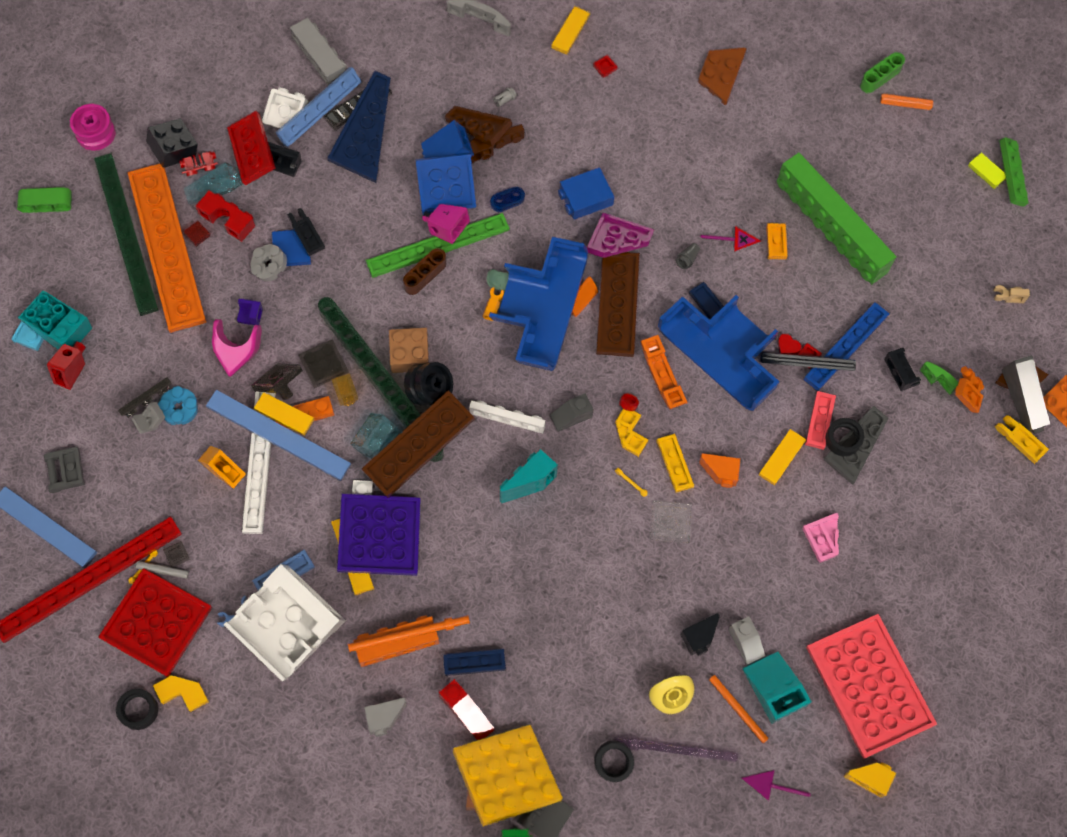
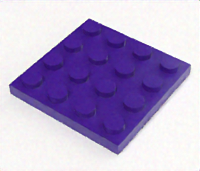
M342 494L337 572L417 576L420 498L390 496L388 498L387 496Z

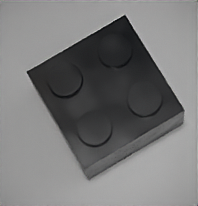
M181 118L148 127L146 143L163 168L180 163L179 161H182V158L192 157L194 159L193 155L196 158L198 143Z

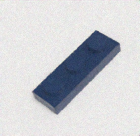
M504 649L443 654L445 676L506 671Z

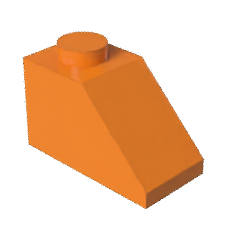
M701 454L699 463L716 484H721L725 488L736 486L739 478L740 458Z

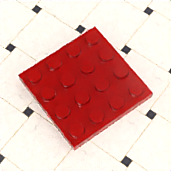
M143 568L98 638L168 678L213 607Z

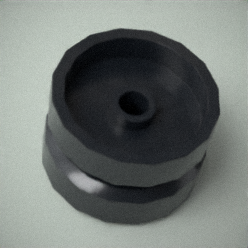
M439 362L413 365L408 369L404 378L405 393L408 399L416 405H433L448 390L451 393L453 392L452 374L444 364Z

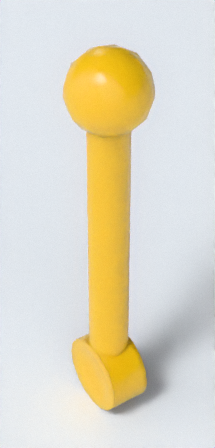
M617 468L615 470L619 476L635 487L641 496L645 497L648 495L647 490L639 487L621 469Z
M156 550L151 553L145 562L149 563L153 557L158 555V551ZM138 569L134 576L128 579L130 584L135 582L142 570Z

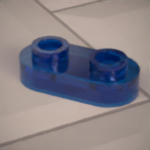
M512 187L496 193L491 197V208L496 212H503L521 205L525 200V192L520 187Z

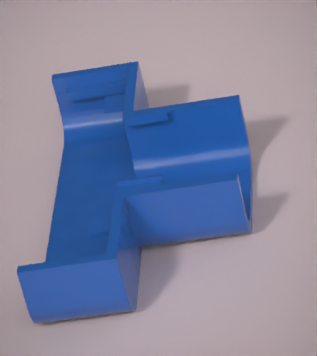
M552 237L542 271L505 263L504 267L509 273V278L498 314L490 312L489 316L494 321L525 328L515 359L519 364L548 371L555 369L588 259V249L584 243Z
M737 295L710 320L682 296L659 318V330L742 406L750 411H754L777 388L780 382L754 359L776 338L778 331L775 329L770 335H767L743 315L737 307L739 298Z

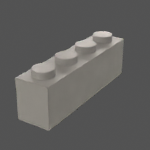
M309 18L290 27L292 38L328 86L345 72V69H347L346 64L342 59L339 60L333 47L330 48L324 35L321 36L317 25L312 23Z

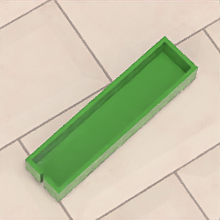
M800 153L784 162L777 179L779 188L788 193L791 201L800 206L803 214L812 219L814 226L823 231L826 239L835 244L838 252L847 257L850 265L858 269L865 281H869L872 285L885 276L897 256Z

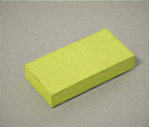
M982 152L968 165L993 189L1006 179L1005 173Z

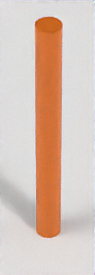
M713 675L709 681L764 744L769 739L716 675Z

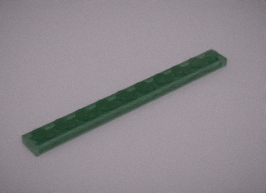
M112 153L94 158L139 314L143 316L159 311Z

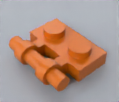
M964 366L961 368L963 378L959 380L958 386L955 389V396L971 412L979 413L983 400V395L980 393L984 389L983 381L975 376V372L972 369Z

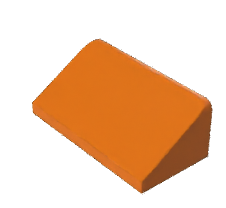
M590 276L579 287L572 315L575 317L581 313L598 293V289Z

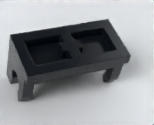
M268 142L275 165L274 171L295 177L302 162L300 152Z
M904 348L888 352L884 359L900 391L917 386L921 381L920 377L915 376L907 361Z

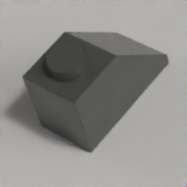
M586 393L565 402L550 414V417L559 432L592 418L594 409Z

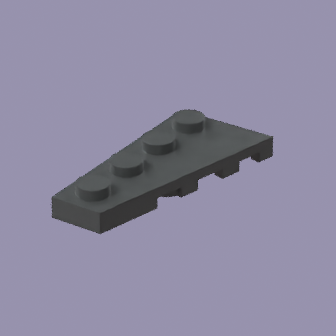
M873 406L858 422L863 428L865 436L860 449L855 454L844 457L830 451L824 458V461L853 485L882 432L888 417ZM850 430L838 444L844 447L853 446L856 441L855 434Z

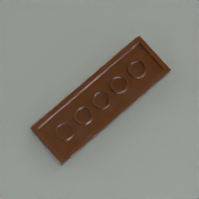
M624 252L602 258L596 354L634 357L640 253Z
M448 390L370 460L362 470L389 498L475 420V417Z

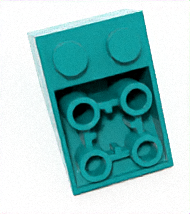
M44 290L18 317L58 350L64 344L73 347L75 342H81L92 329L86 316Z
M541 449L537 453L533 452L528 457V462L523 467L519 466L514 471V476L510 480L506 479L500 485V502L505 503L543 491L557 477L558 464Z
M778 651L742 669L771 724L812 703L802 683Z

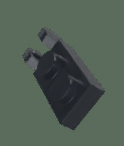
M297 209L302 219L297 222L291 212L288 213L287 216L292 224V228L308 256L324 250L325 245L303 209Z

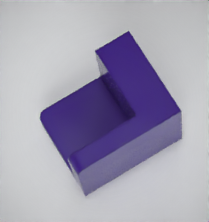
M238 299L240 310L237 322L259 325L263 312L261 302Z

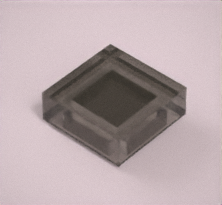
M182 541L163 549L171 568L190 560Z

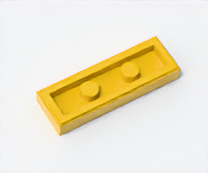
M574 6L553 41L551 48L567 55L590 17V13Z
M263 392L254 407L255 411L304 436L314 421V417Z
M790 429L760 471L759 476L775 486L806 439Z
M671 434L658 438L656 442L675 493L694 488V483L676 435Z

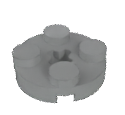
M268 244L261 248L258 247L253 251L251 272L262 281H273L278 278L277 275L281 271L285 270L287 257L278 246ZM268 260H271L272 262L269 263L268 266H267V265H266V262H267Z

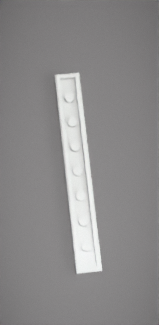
M256 385L254 407L263 392L275 398L276 386ZM254 433L251 434L242 526L243 534H263L271 443Z

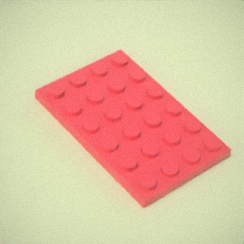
M879 614L807 645L806 649L863 759L937 725Z

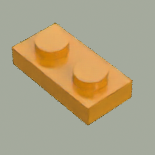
M767 223L768 259H787L786 224Z

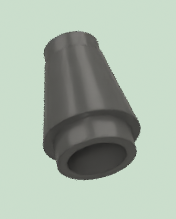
M692 243L677 255L676 264L682 269L690 268L700 251V247Z

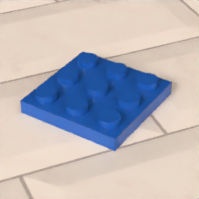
M470 153L415 159L422 214L425 211L434 212L440 204L465 207L467 209L476 208Z

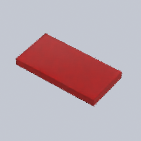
M254 111L227 127L241 181L245 186L275 169L259 112Z

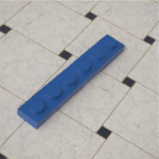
M875 302L824 357L849 359L890 313ZM813 368L804 377V381L819 391L838 370Z

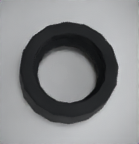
M850 418L835 420L828 428L825 436L826 445L829 450L842 457L855 454L862 446L865 438L861 425ZM841 427L850 429L856 436L854 445L851 447L839 445L833 436L836 429Z
M144 689L128 690L121 695L117 702V718L123 725L132 730L145 729L153 724L157 718V701L153 695ZM140 697L149 703V713L141 721H131L125 714L126 705L133 698Z
M616 740L607 741L597 749L594 757L595 768L598 774L604 780L613 783L627 779L635 765L634 756L629 747ZM610 749H618L626 756L627 763L625 768L616 774L607 772L602 765L603 755Z

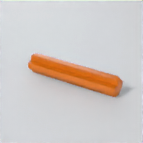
M884 93L880 99L881 104L924 110H931L933 107V100Z

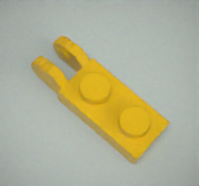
M1006 415L1003 421L1014 430L1010 431L1002 423L995 425L996 430L1005 436L1009 442L1034 464L1049 450L1021 423L1019 424L1009 415Z

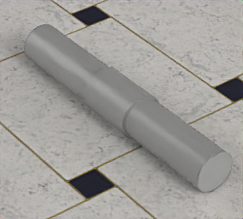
M141 561L136 563V569L140 570L144 568L150 572L188 579L189 571Z

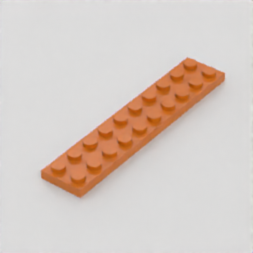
M156 164L127 172L169 332L172 333L207 323L165 168L161 164Z

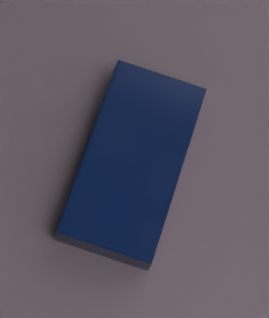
M705 282L689 291V295L709 319L724 307Z

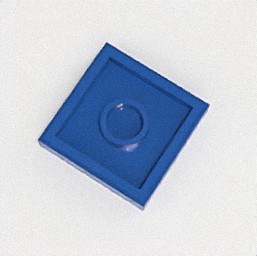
M294 230L272 232V244L278 246L287 257L286 266L311 264V256H308Z

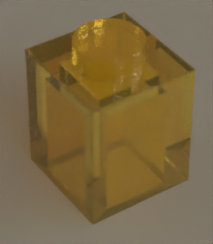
M350 373L331 379L340 406H350L358 400Z

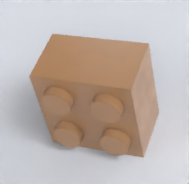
M427 328L389 330L390 366L392 373L407 372L413 365L429 363Z

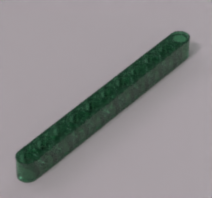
M329 297L320 299L318 309L323 320L403 426L407 428L410 425L408 422L411 419H417L420 413L334 300ZM326 307H331L330 310H323ZM335 321H342L340 324H334ZM348 334L352 335L351 338H344ZM358 348L363 349L361 352H355ZM368 362L374 363L370 367L365 366ZM379 376L385 377L382 381L376 380ZM393 390L395 394L387 395V392ZM400 405H406V406H407V407H406L405 409H403V410L398 409V406H400ZM444 448L430 461H440L444 456Z

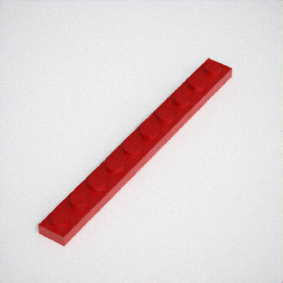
M172 517L167 518L0 620L1 641L3 643L8 642L182 535Z

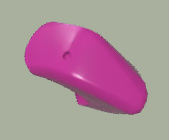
M214 320L212 333L213 351L229 377L233 376L258 352L261 342V325H254L249 340L243 345H237L229 341L225 336L222 320Z

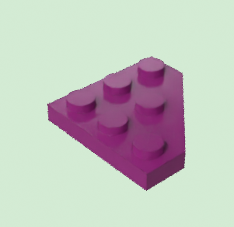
M602 213L588 243V253L605 258L647 247L653 236L654 229Z

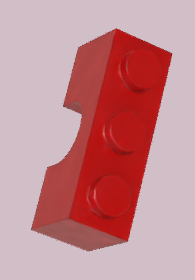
M208 191L195 206L198 214L212 224L219 217H229V220L224 224L226 231L241 242L255 227L253 216L249 212L241 211L233 202L228 203L218 193L214 194Z

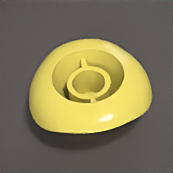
M684 675L673 676L657 683L649 692L652 705L665 714H676L688 707L694 695L693 680L691 677Z

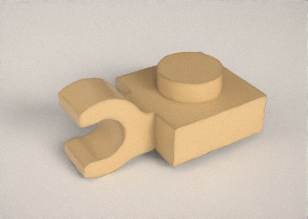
M997 285L994 288L995 292L1001 293V295L994 297L996 301L1005 300L1008 303H1025L1030 296L1029 289L1021 287L1007 290L1004 286Z

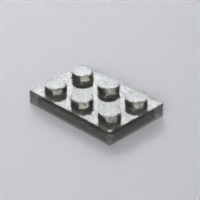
M166 377L120 408L118 413L121 417L125 415L127 418L131 417L137 412V407L140 405L145 407L153 402L154 399L152 397L156 394L162 396L170 390L169 386L172 384L171 381Z

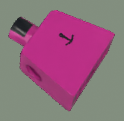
M440 204L434 212L425 211L423 214V221L428 223L429 232L451 244L455 242L470 222L468 210L465 207Z

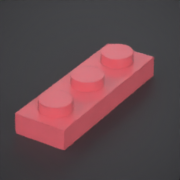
M817 391L807 433L806 446L825 449V436L830 427L836 395Z

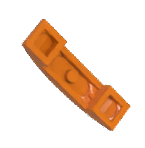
M659 335L642 340L641 346L648 367L669 410L687 404L680 385L678 386L667 361L665 349Z

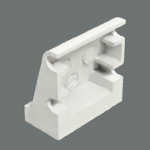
M280 564L263 582L262 588L253 593L236 611L237 614L224 625L283 682L335 633L346 620L291 567Z

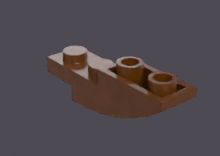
M522 124L509 128L493 147L477 138L470 141L474 153L471 157V164L494 156L495 148L500 149L507 144L518 143L524 139Z

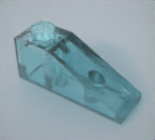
M225 162L184 188L188 204L191 205L198 203L208 191L224 195L240 187L243 183L238 168Z

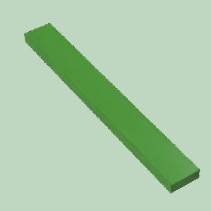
M503 213L467 225L453 244L434 236L368 259L366 264L372 278L420 262L433 249L439 248L446 253L509 231V226Z

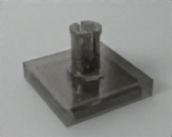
M277 363L251 386L255 392H279L282 400H287L293 396L287 384L303 370L299 364Z

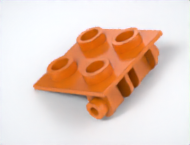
M1066 375L1043 398L1046 409L1067 427Z

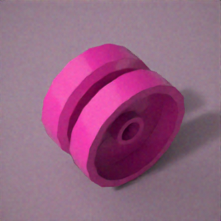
M86 104L77 108L72 113L70 127L79 144L85 149L92 151L102 150L114 140L115 127L108 112L102 106Z

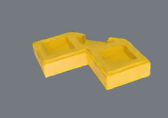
M623 409L615 421L621 446L639 457L648 443L647 438L633 431L641 418V414Z
M171 675L153 685L162 704L181 695L188 710L192 712L209 702L198 682Z

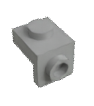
M157 402L150 403L142 414L132 417V421L139 433L156 430L165 419L163 411Z

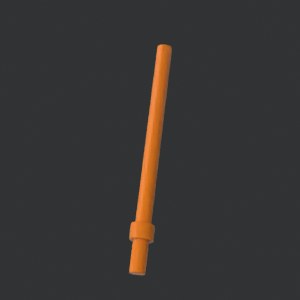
M468 615L454 619L450 617L442 622L350 643L348 648L349 652L444 629L449 631L453 630L456 626L469 624L470 621Z

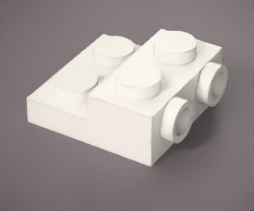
M278 87V90L272 88L262 123L280 129L304 108L309 101L303 94L295 92L293 95L284 88Z

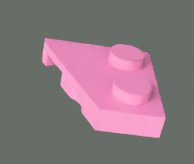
M838 513L807 524L802 528L819 563L834 558L839 554Z

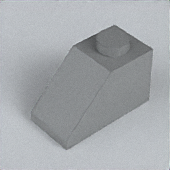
M746 617L730 626L728 631L747 666L765 658L760 636L750 617Z
M401 698L364 707L370 734H375V737L386 735L387 731L393 728L407 706L406 699Z

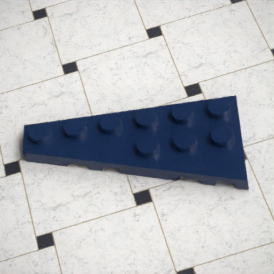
M374 70L328 155L327 161L376 183L391 78Z

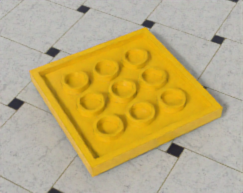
M531 725L453 748L454 757L482 826L562 800V795Z

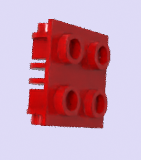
M215 152L202 153L205 164L202 162L201 155L198 154L201 165L197 164L195 155H193L195 167L192 157L182 158V161H179L181 168L185 167L186 170L182 174L186 173L187 176L198 174V169L204 168L205 171L216 169L215 165L218 162L214 163L213 160L217 159Z

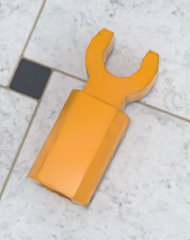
M493 287L490 290V298L483 313V318L494 321L489 316L490 312L497 314L500 306L499 301L504 296V290H501L499 295H494L495 288Z

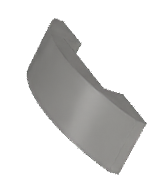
M472 0L447 1L448 13L461 18L467 13L494 24V31L506 36L511 35L510 22L490 6Z

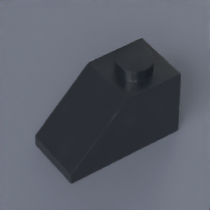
M718 613L681 631L680 635L691 656L694 654L700 656L709 651L708 648L712 643L720 617Z

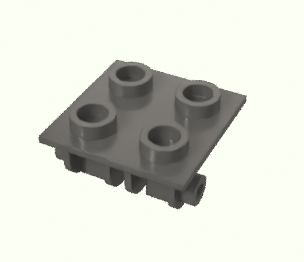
M560 801L523 813L516 822L538 837H557L574 809Z

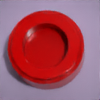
M627 393L621 396L619 404L627 411H635L639 405V400L636 396Z

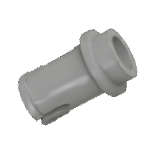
M512 87L506 88L503 93L493 97L494 103L498 102L496 104L497 107H501L508 101L515 100L517 95Z

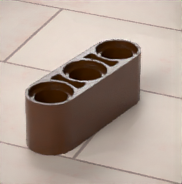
M439 248L433 249L405 274L403 284L407 294L415 295L419 293L445 269L447 262L444 250ZM423 270L429 271L428 273H421ZM410 282H415V283H416L415 285H412V286H411V285H408Z

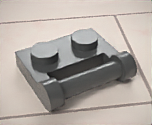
M78 447L44 454L50 485H48L49 493H56L64 489L85 485ZM58 459L62 482L57 481L55 461Z

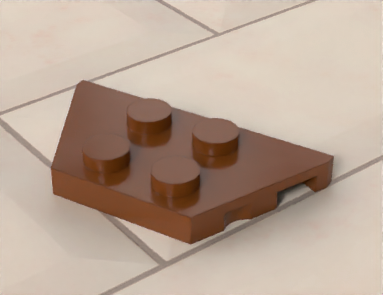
M747 48L711 50L708 52L698 83L706 87L713 96L716 95L722 100L721 103L727 105Z

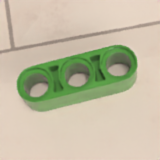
M894 52L869 69L861 81V90L865 93H872L898 75L905 62L904 55Z
M62 187L21 189L18 191L17 210L23 213L69 211L71 209L72 191Z

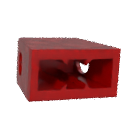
M75 342L73 347L66 344L62 345L47 363L54 384L71 390L85 365L82 353L86 347L82 343Z

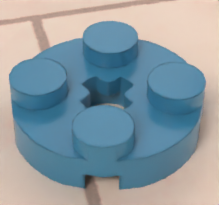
M180 386L167 391L158 403L165 416L164 420L171 425H184L191 422L198 411V402L195 395L190 390ZM176 403H182L183 408L181 410H174V405Z

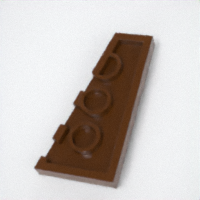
M454 106L445 115L446 122L451 123L455 120L465 128L466 133L492 147L512 126V121L509 118L459 106Z

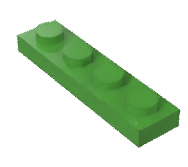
M1004 137L999 141L1010 203L1024 207L1029 203L1021 165L1022 161L1019 154V145L1017 141Z

